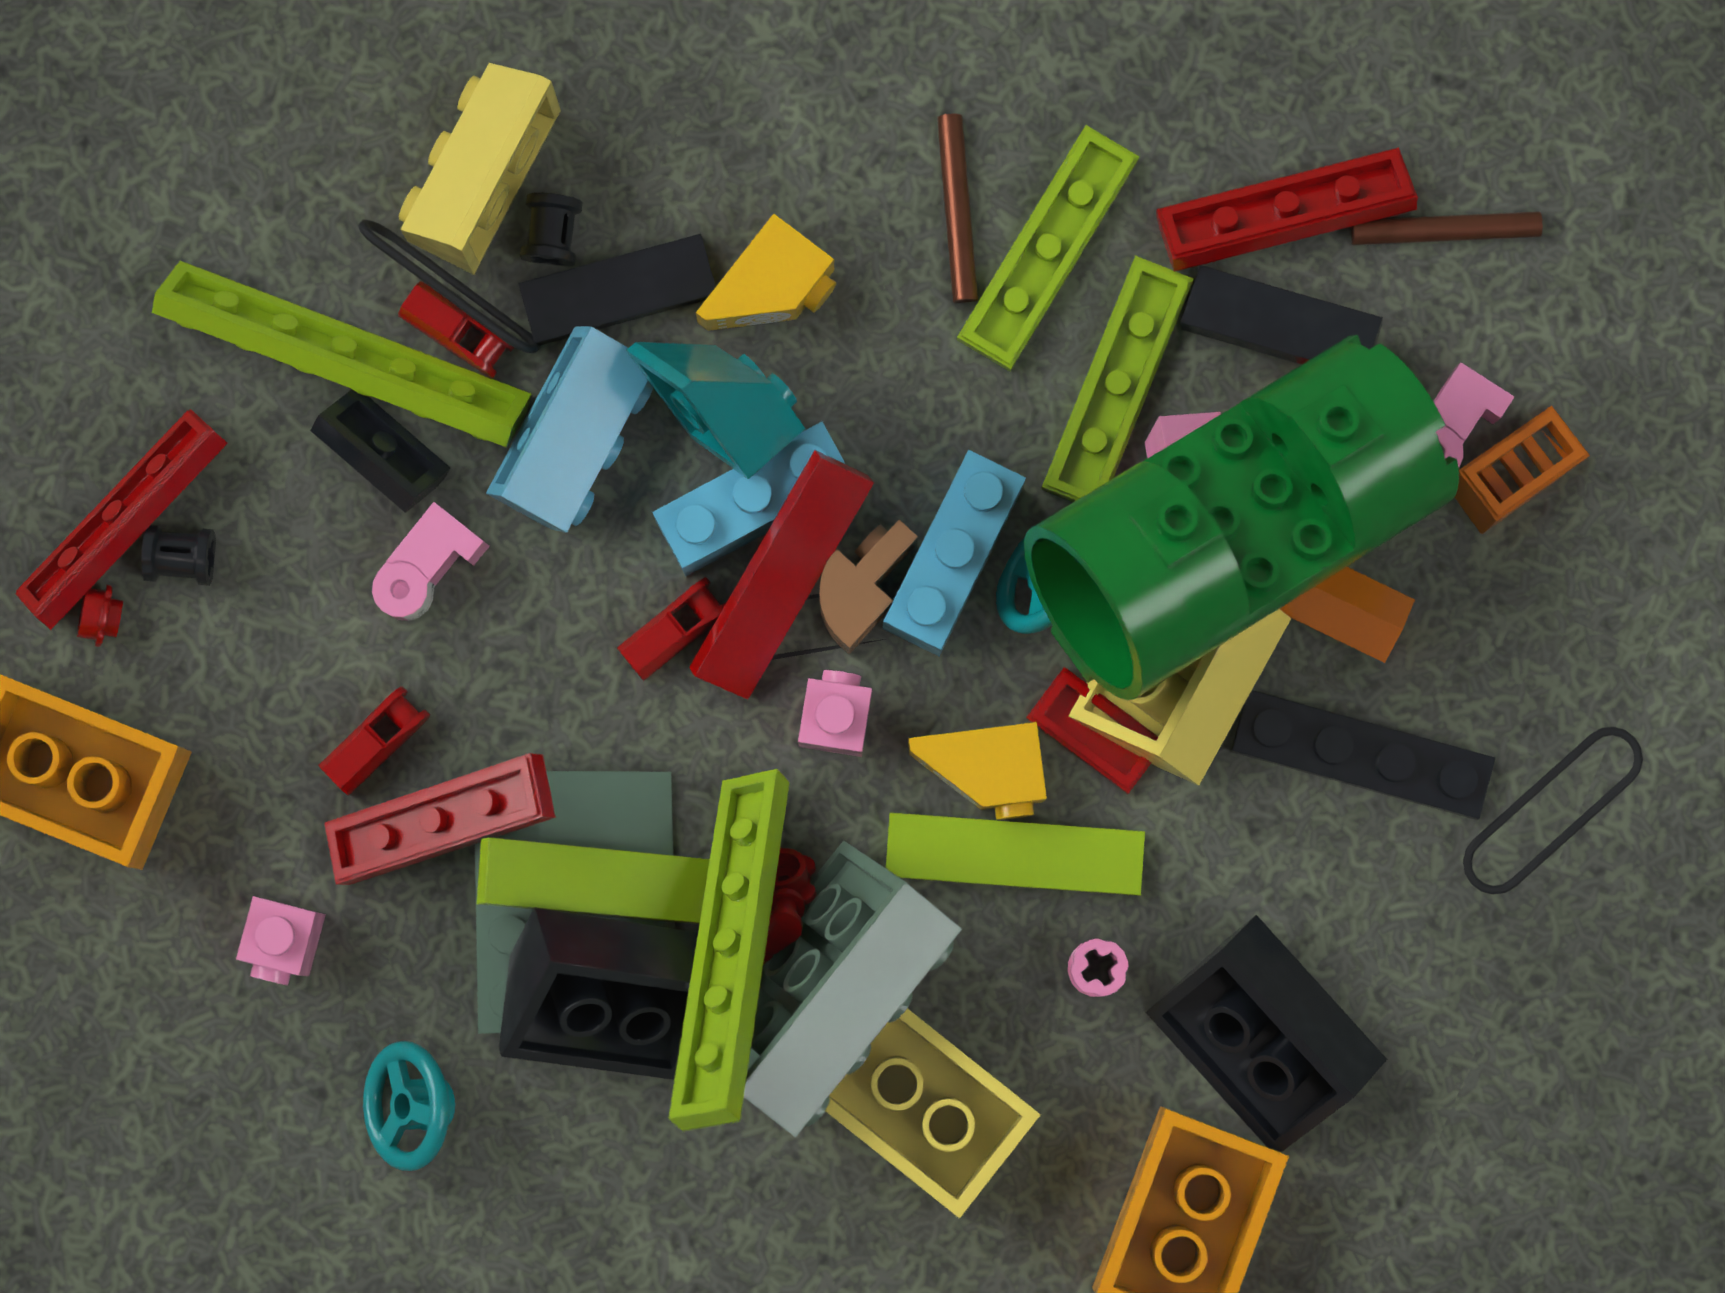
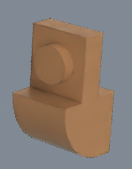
M898 520L889 531L881 524L878 525L855 550V553L862 559L856 566L836 549L824 567L819 592L822 619L831 637L848 654L887 615L893 600L878 586L917 546L918 536L901 520Z

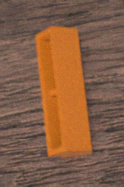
M1346 567L1281 607L1280 610L1290 618L1385 663L1404 628L1415 599Z

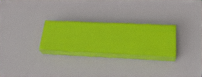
M1085 125L958 334L957 341L1011 372L1137 164L1140 156Z
M1135 255L1041 487L1042 490L1075 502L1114 478L1194 280L1193 278Z
M889 813L885 868L902 879L1141 896L1145 831Z
M490 837L481 839L476 904L534 909L536 907L578 914L700 924L710 859Z

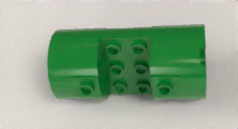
M1352 335L1030 528L1024 539L1025 560L1036 594L1053 625L1051 634L1088 683L1094 679L1116 697L1124 700L1136 699L1454 499L1459 486L1458 461L1451 456L1447 458L1444 456L1436 431L1446 425L1432 398L1413 372L1392 351L1380 343L1368 349L1361 345L1358 335Z

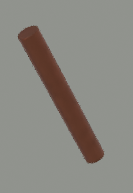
M944 114L938 116L937 121L953 303L977 302L978 292L963 120L961 114Z
M1541 212L1386 218L1351 226L1352 245L1541 237L1543 222Z

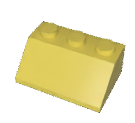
M492 63L487 65L481 79L472 76L467 82L457 109L463 113L452 133L443 131L436 140L428 159V164L433 167L422 189L414 186L410 190L399 213V220L404 222L400 230L408 242L473 275L561 111L551 80L538 74Z
M1278 609L1133 700H1124L1114 696L1093 679L1089 683L1087 682V688L1090 691L1086 698L1082 695L1079 696L1069 717L1137 756L1146 758L1158 768L1196 785H1200L1291 618ZM1095 693L1097 695L1098 693L1102 694L1157 735L1158 739L1155 741L1118 724L1091 703Z

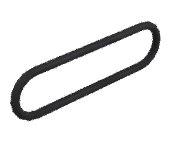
M362 220L358 224L361 234L374 246L500 339L526 353L534 354L538 351L539 344L534 343L533 336L527 330L393 231L372 220ZM374 232L394 242L396 245H398L412 257L417 259L419 262H421L435 274L440 276L442 279H444L458 291L463 293L465 296H467L481 308L486 310L488 313H490L504 325H506L515 333H517L525 342L521 341L520 339L514 337L513 335L505 331L495 322L490 320L488 317H486L472 305L467 303L465 300H463L449 288L444 286L442 283H440L426 271L421 269L419 266H417L403 254L398 252L396 249H394L392 246H390L388 243H386L384 240L378 237Z
M1616 727L1600 728L1590 734L1472 840L1466 848L1463 859L1464 872L1470 883L1481 892L1494 895L1506 893L1523 881L1634 781L1641 770L1643 762L1642 750L1636 738L1626 730ZM1611 735L1621 737L1629 743L1634 754L1633 767L1629 773L1512 879L1502 885L1492 886L1483 883L1476 877L1472 868V858L1476 849L1593 743L1604 736Z

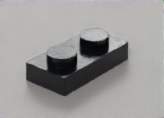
M353 389L320 413L310 430L405 513L437 488L451 469L370 397L361 395Z

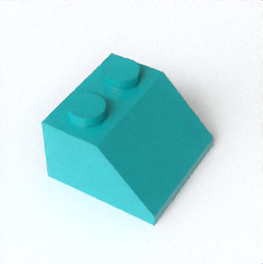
M635 342L626 350L689 436L747 479L751 478L806 429L791 409L797 403V399L789 387L774 373H771L766 378L760 368L745 354L736 359L716 345Z

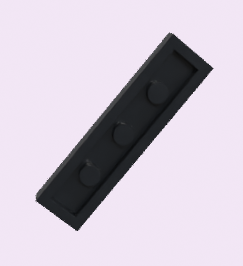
M1253 690L1242 707L1231 752L1474 820L1480 819L1496 759L1492 756Z

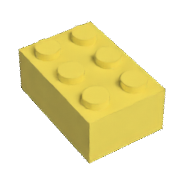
M908 1008L897 1020L884 1026L871 1043V1051L866 1061L858 1070L845 1075L829 1095L830 1101L825 1110L958 1218L964 1214L1041 1115Z

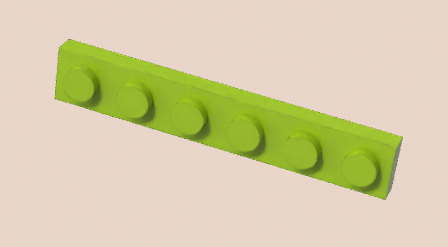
M183 261L178 262L155 292L152 313L175 321L182 327L196 329L235 344L243 350L259 353L293 366L301 372L317 375L351 388L361 395L375 397L409 410L419 417L433 419L467 432L477 439L490 441L506 448L522 423L530 404L531 393Z
M778 769L722 781L669 1112V1120L682 1131L739 1122L741 1119L790 784Z

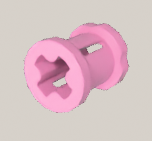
M1092 939L1080 944L1072 952L1068 961V975L1072 985L1079 992L1090 997H1102L1115 993L1125 983L1128 960L1125 952L1116 943ZM1091 950L1097 957L1109 954L1114 961V965L1107 970L1111 981L1106 985H1103L1098 979L1086 981L1082 976L1081 971L1085 970L1088 966L1085 955Z

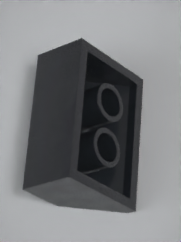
M534 907L510 954L499 1041L501 1057L675 1080L698 932Z
M1257 915L1222 942L1146 1012L1265 1146L1279 1152H1283L1352 1100L1387 1061V1058Z

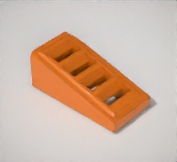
M1550 406L1459 469V486L1455 499L1479 532L1483 534L1582 463L1590 455L1553 406ZM1545 426L1562 447L1561 449L1546 435L1562 457V460L1555 465L1532 437ZM1517 446H1522L1541 472V475L1537 478L1531 475L1513 451ZM1498 460L1501 461L1520 487L1514 494L1492 466Z

